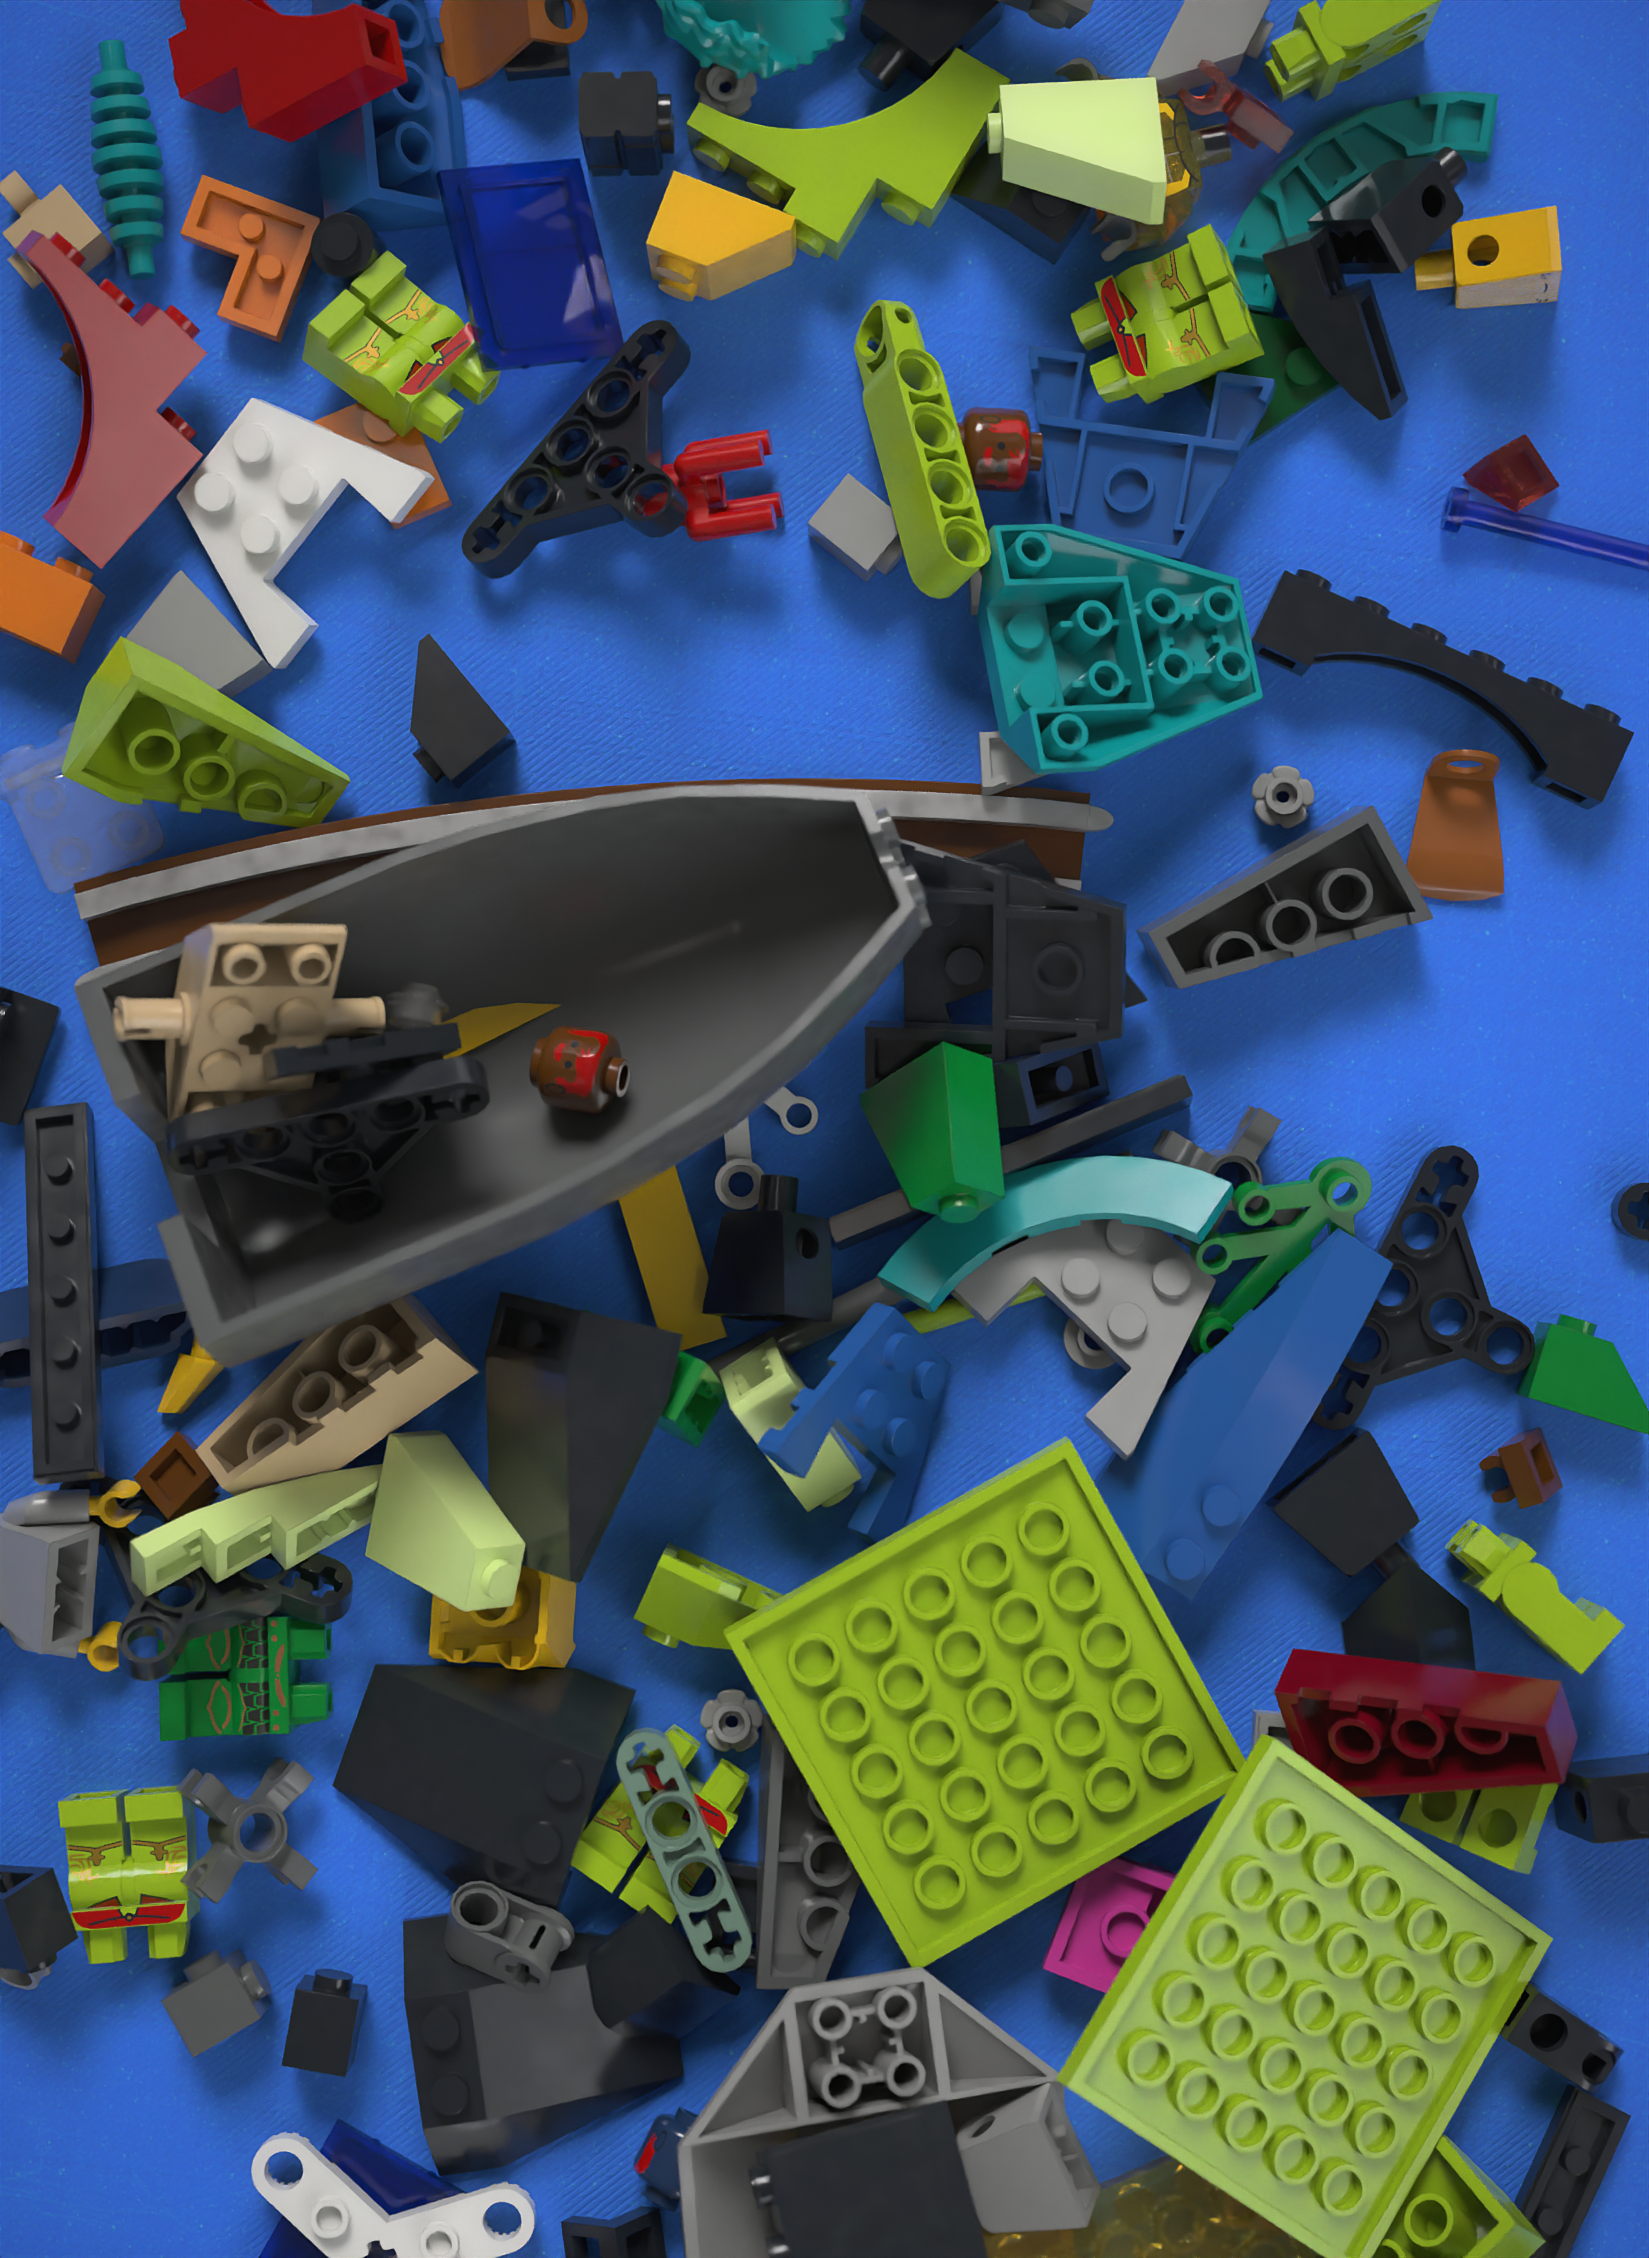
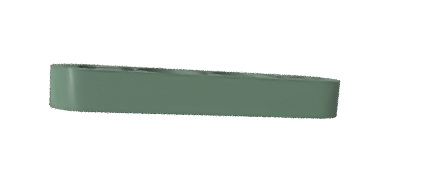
M648 1727L636 1729L625 1737L619 1747L616 1759L618 1774L695 1955L701 1964L711 1971L722 1973L733 1971L743 1965L750 1955L753 1935L749 1920L673 1743L666 1734L658 1729ZM642 1742L645 1743L649 1751L660 1748L664 1754V1757H661L656 1765V1771L662 1785L671 1777H674L679 1786L661 1789L647 1801L642 1799L639 1791L651 1790L652 1784L648 1774L643 1767L633 1770L629 1765V1761L636 1755L635 1745ZM665 1802H678L685 1806L690 1814V1826L680 1836H665L654 1826L653 1814L657 1807ZM702 1862L710 1866L714 1871L717 1880L716 1885L706 1896H690L681 1888L678 1877L682 1868L687 1864ZM723 1898L727 1899L730 1907L718 1908V1917L726 1932L737 1930L741 1935L734 1940V1953L726 1956L720 1947L709 1949L706 1945L713 1935V1927L707 1913L698 1921H695L691 1912L709 1910Z

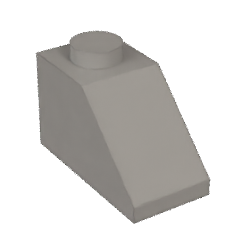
M1185 0L1146 78L1156 77L1158 99L1236 75L1246 55L1258 59L1275 24L1265 19L1271 0Z

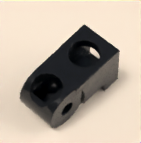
M1532 1981L1528 1982L1499 2033L1506 2041L1593 2094L1597 2093L1624 2053V2050L1618 2044L1585 2022L1577 2013L1547 1994Z

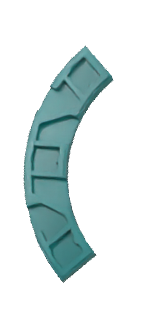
M1469 91L1433 92L1417 95L1414 99L1402 100L1381 107L1376 105L1337 122L1310 139L1288 157L1261 186L1257 195L1241 216L1226 246L1244 295L1242 298L1246 302L1249 312L1271 317L1275 305L1277 292L1262 254L1282 239L1309 231L1311 229L1307 223L1309 219L1382 164L1390 160L1432 157L1443 147L1454 149L1464 161L1485 163L1490 155L1499 94Z
M1095 1156L1071 1158L1041 1164L1003 1177L1005 1198L981 1211L974 1220L964 1223H949L943 1221L938 1215L934 1216L894 1253L877 1274V1277L882 1286L934 1313L948 1294L962 1280L983 1263L993 1258L992 1252L1025 1235L1032 1238L1054 1230L1081 1225L1082 1220L1121 1219L1122 1224L1156 1228L1201 1244L1235 1193L1231 1182L1202 1170L1169 1161L1143 1157Z

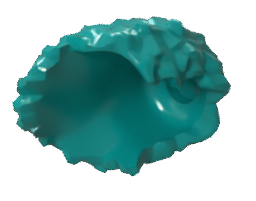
M656 0L662 11L664 32L668 37L676 39L699 60L701 67L708 68L712 63H716L732 71L737 79L745 78L748 73H757L760 78L769 79L771 76H777L785 70L795 72L798 64L813 65L818 54L829 51L833 43L844 41L847 26L843 17L851 12V0Z

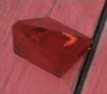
M1526 434L1488 454L1462 474L1469 485L1515 513L1560 486Z

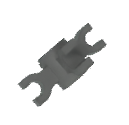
M1248 1106L1226 1150L1215 1149L1207 1152L1176 1132H1169L1163 1129L1150 1151L1169 1162L1202 1170L1211 1175H1215L1218 1168L1223 1164L1232 1162L1239 1172L1237 1188L1251 1181L1262 1184V1174L1256 1164V1160L1274 1135L1281 1120L1259 1107L1255 1109L1252 1106ZM1256 1195L1251 1197L1246 1202L1245 1208L1247 1207L1252 1211L1256 1210L1261 1206L1263 1196ZM1232 1198L1210 1230L1217 1231L1227 1210H1234ZM1303 1208L1275 1210L1269 1221L1277 1226L1289 1225ZM1177 1234L1173 1235L1172 1238L1190 1248L1191 1240Z
M276 1757L264 1773L259 1786L248 1799L233 1796L227 1787L213 1774L206 1772L203 1775L198 1770L192 1768L176 1790L209 1816L207 1830L212 1846L202 1858L190 1867L180 1882L197 1897L203 1899L206 1896L211 1902L217 1904L229 1889L237 1871L245 1861L262 1863L282 1884L288 1885L291 1883L297 1889L303 1890L318 1869L286 1843L288 1829L282 1813L306 1790L314 1777L297 1762L291 1761L288 1764L282 1758ZM253 1815L255 1821L254 1832L251 1838L242 1844L240 1840L241 1826L247 1817Z

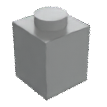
M849 473L808 521V536L866 583L877 569L884 575H887L904 555L892 508Z

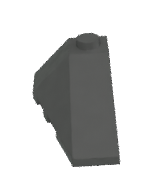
M763 1714L759 1771L755 1986L757 1989L789 1990L792 1987L825 1982L850 1919L849 1911L862 1879L770 1715Z

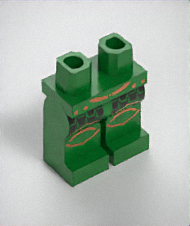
M280 1611L189 1640L177 1663L168 1673L173 1675L159 1682L160 1741L186 1740L189 1737L220 1735L290 1734L301 1724L329 1719L334 1712L332 1682H301L300 1660L328 1659L331 1657L332 1624L309 1622ZM158 1639L159 1655L166 1648V1645L160 1639ZM228 1670V1673L185 1674L187 1672Z

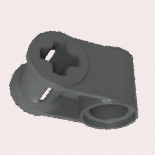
M473 1881L460 1886L452 1896L444 1943L450 1957L458 1963L473 1967L505 1981L509 1986L518 1991L528 1994H540L546 1991L552 1981V1971L550 1969L559 1951L568 1949L575 1937V1933L570 1921L556 1910L531 1903L501 1890L492 1883ZM468 1922H478L484 1924V1926H476ZM541 1926L546 1928L544 1933H541ZM526 1966L530 1967L529 1973L525 1972Z

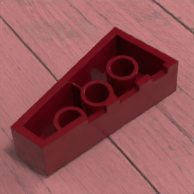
M1293 1648L1274 1690L1294 1752L1356 1797L1564 1783L1578 1738L1561 1681Z

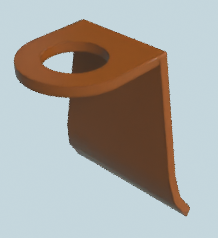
M443 0L440 8L439 23L445 42L440 44V50L448 77L455 76L458 90L462 92L477 87L490 79L533 41L562 46L575 43L582 38L588 25V13L584 0H566L571 7L573 15L572 24L568 29H560L552 24L545 11V0Z
M1451 750L1435 755L1427 767L1406 867L1422 896L1447 901H1474L1500 896L1504 893L1503 854L1493 782L1495 775L1500 769V759L1494 754L1479 750ZM1466 760L1476 761L1483 765L1477 767H1456L1449 763Z

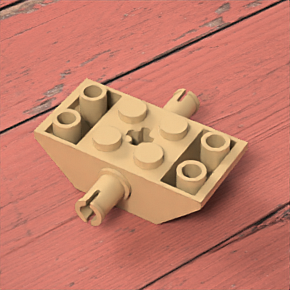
M210 924L185 938L174 999H127L126 997H117L115 1000L116 1008L113 1011V1025L115 1037L118 1041H126L127 1039H166L169 1123L177 1117L189 1113L312 1087L315 1073L267 1081L262 1054L271 1049L297 1045V1048L320 1045L327 1038H368L379 1036L380 1033H383L381 1028H385V1008L381 997L333 998L347 937L344 925ZM261 1127L250 1130L248 1133H267L277 1128Z

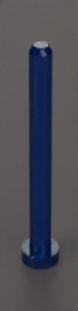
M1452 486L1447 495L1441 515V530L1458 533L1461 525L1649 572V545L1469 500V490Z

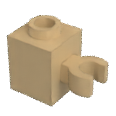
M15 170L0 182V193L21 217L2 233L15 249L32 230L43 234L48 239L55 232H58L86 258V261L79 267L85 274L115 251L100 229L61 184L40 200ZM17 251L7 259L32 289H35L43 282L36 271Z

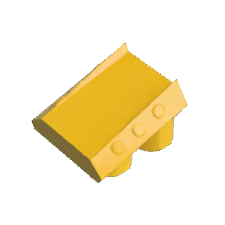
M521 1565L513 1606L464 1612L432 1594L429 1640L430 1657L433 1659H446L449 1662L457 1663L473 1661L501 1663L508 1669L526 1670L538 1666L565 1668L576 1648L573 1641L577 1582L567 1581Z

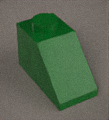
M1559 1314L1556 1325L1537 1321L1533 1335L1535 1341L1533 1359L1522 1371L1516 1394L1649 1435V1410L1613 1342L1594 1337L1597 1325L1563 1314Z

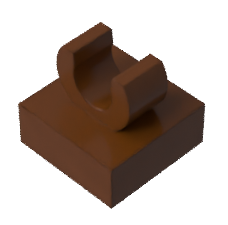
M1540 1427L1516 1434L1499 1447L1497 1451L1492 1452L1479 1463L1481 1471L1500 1467L1508 1475L1510 1484L1499 1488L1491 1494L1493 1502L1506 1503L1516 1497L1520 1509L1544 1503L1563 1487Z
M179 1431L133 1477L170 1521L196 1509L211 1505L222 1494L217 1488L220 1484L195 1451L198 1448L197 1444L191 1437Z

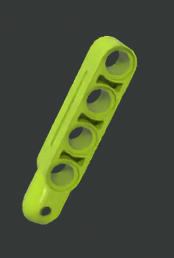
M877 300L865 314L854 344V351L865 388L863 391V404L909 574L914 584L923 593L937 599L949 598L988 562L991 554L990 540L941 367L935 358L926 352L919 323L912 308L901 301ZM868 341L877 343L879 348L876 353L869 349L867 346Z

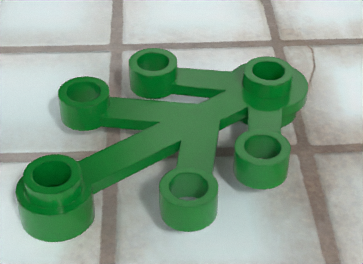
M1349 1157L1325 1159L1314 1167L1307 1180L1265 1186L1254 1181L1246 1182L1235 1190V1194L1232 1197V1207L1248 1225L1258 1226L1266 1223L1272 1218L1275 1210L1305 1208L1289 1225L1229 1234H1220L1217 1231L1210 1230L1201 1244L1191 1242V1258L1201 1271L1211 1275L1225 1271L1233 1260L1262 1256L1222 1304L1206 1302L1188 1339V1343L1198 1355H1201L1203 1352L1207 1355L1234 1330L1232 1327L1234 1323L1247 1311L1253 1310L1284 1273L1287 1276L1311 1253L1312 1240L1326 1224L1328 1237L1336 1229L1340 1228L1355 1238L1354 1215L1365 1207L1372 1190L1370 1175L1358 1161ZM1350 1183V1187L1344 1195L1333 1199V1192L1339 1184ZM1256 1195L1263 1196V1201L1259 1208L1251 1212L1245 1211V1204L1251 1197ZM1214 1244L1221 1245L1220 1252L1214 1259H1202L1206 1248ZM1218 1328L1224 1329V1333L1219 1339L1206 1343L1207 1336L1211 1331Z

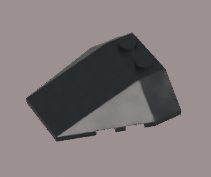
M377 1663L374 1666L332 1786L456 1886L460 1887L473 1881L492 1883L501 1890L536 1905L552 1908L559 1912L573 1871H570L589 1813L608 1759L617 1748L637 1690L578 1668H530L517 1670L508 1669L504 1666H496L494 1668ZM541 1926V1932H544L546 1928Z
M449 1912L404 1919V2001L422 2128L439 2176L504 2167L684 2075L679 2038L623 2037L608 2029L596 2013L588 1955L591 1948L605 1938L606 1934L586 1931V1933L574 1932L575 1937L566 1950L559 1951L550 1969L552 1971V1981L546 1991L540 1994H528L516 1990L505 1981L473 1967L462 1965L450 1957L444 1943ZM468 1922L472 1925L484 1926L482 1923ZM526 1966V1968H525V1972H526V1973H529V1972H530V1971H529L530 1967Z

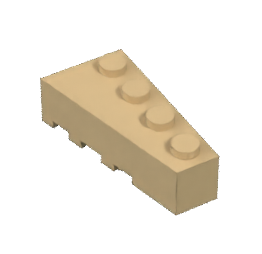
M410 1293L307 1336L195 1451L220 1486L233 1496L309 1475L337 1471L479 1371L421 1301Z

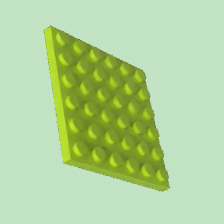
M1067 1436L723 1630L728 1643L911 1968L927 1966L1225 1795L1246 1761L1075 1447Z
M1261 1734L1055 2080L1322 2257L1372 2258L1553 1938L1280 1741L1271 1736Z

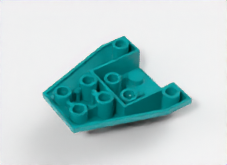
M1055 524L993 525L988 531L991 554L983 568L977 620L1000 738L1035 774L1097 771L1258 703L1263 698L1238 578Z

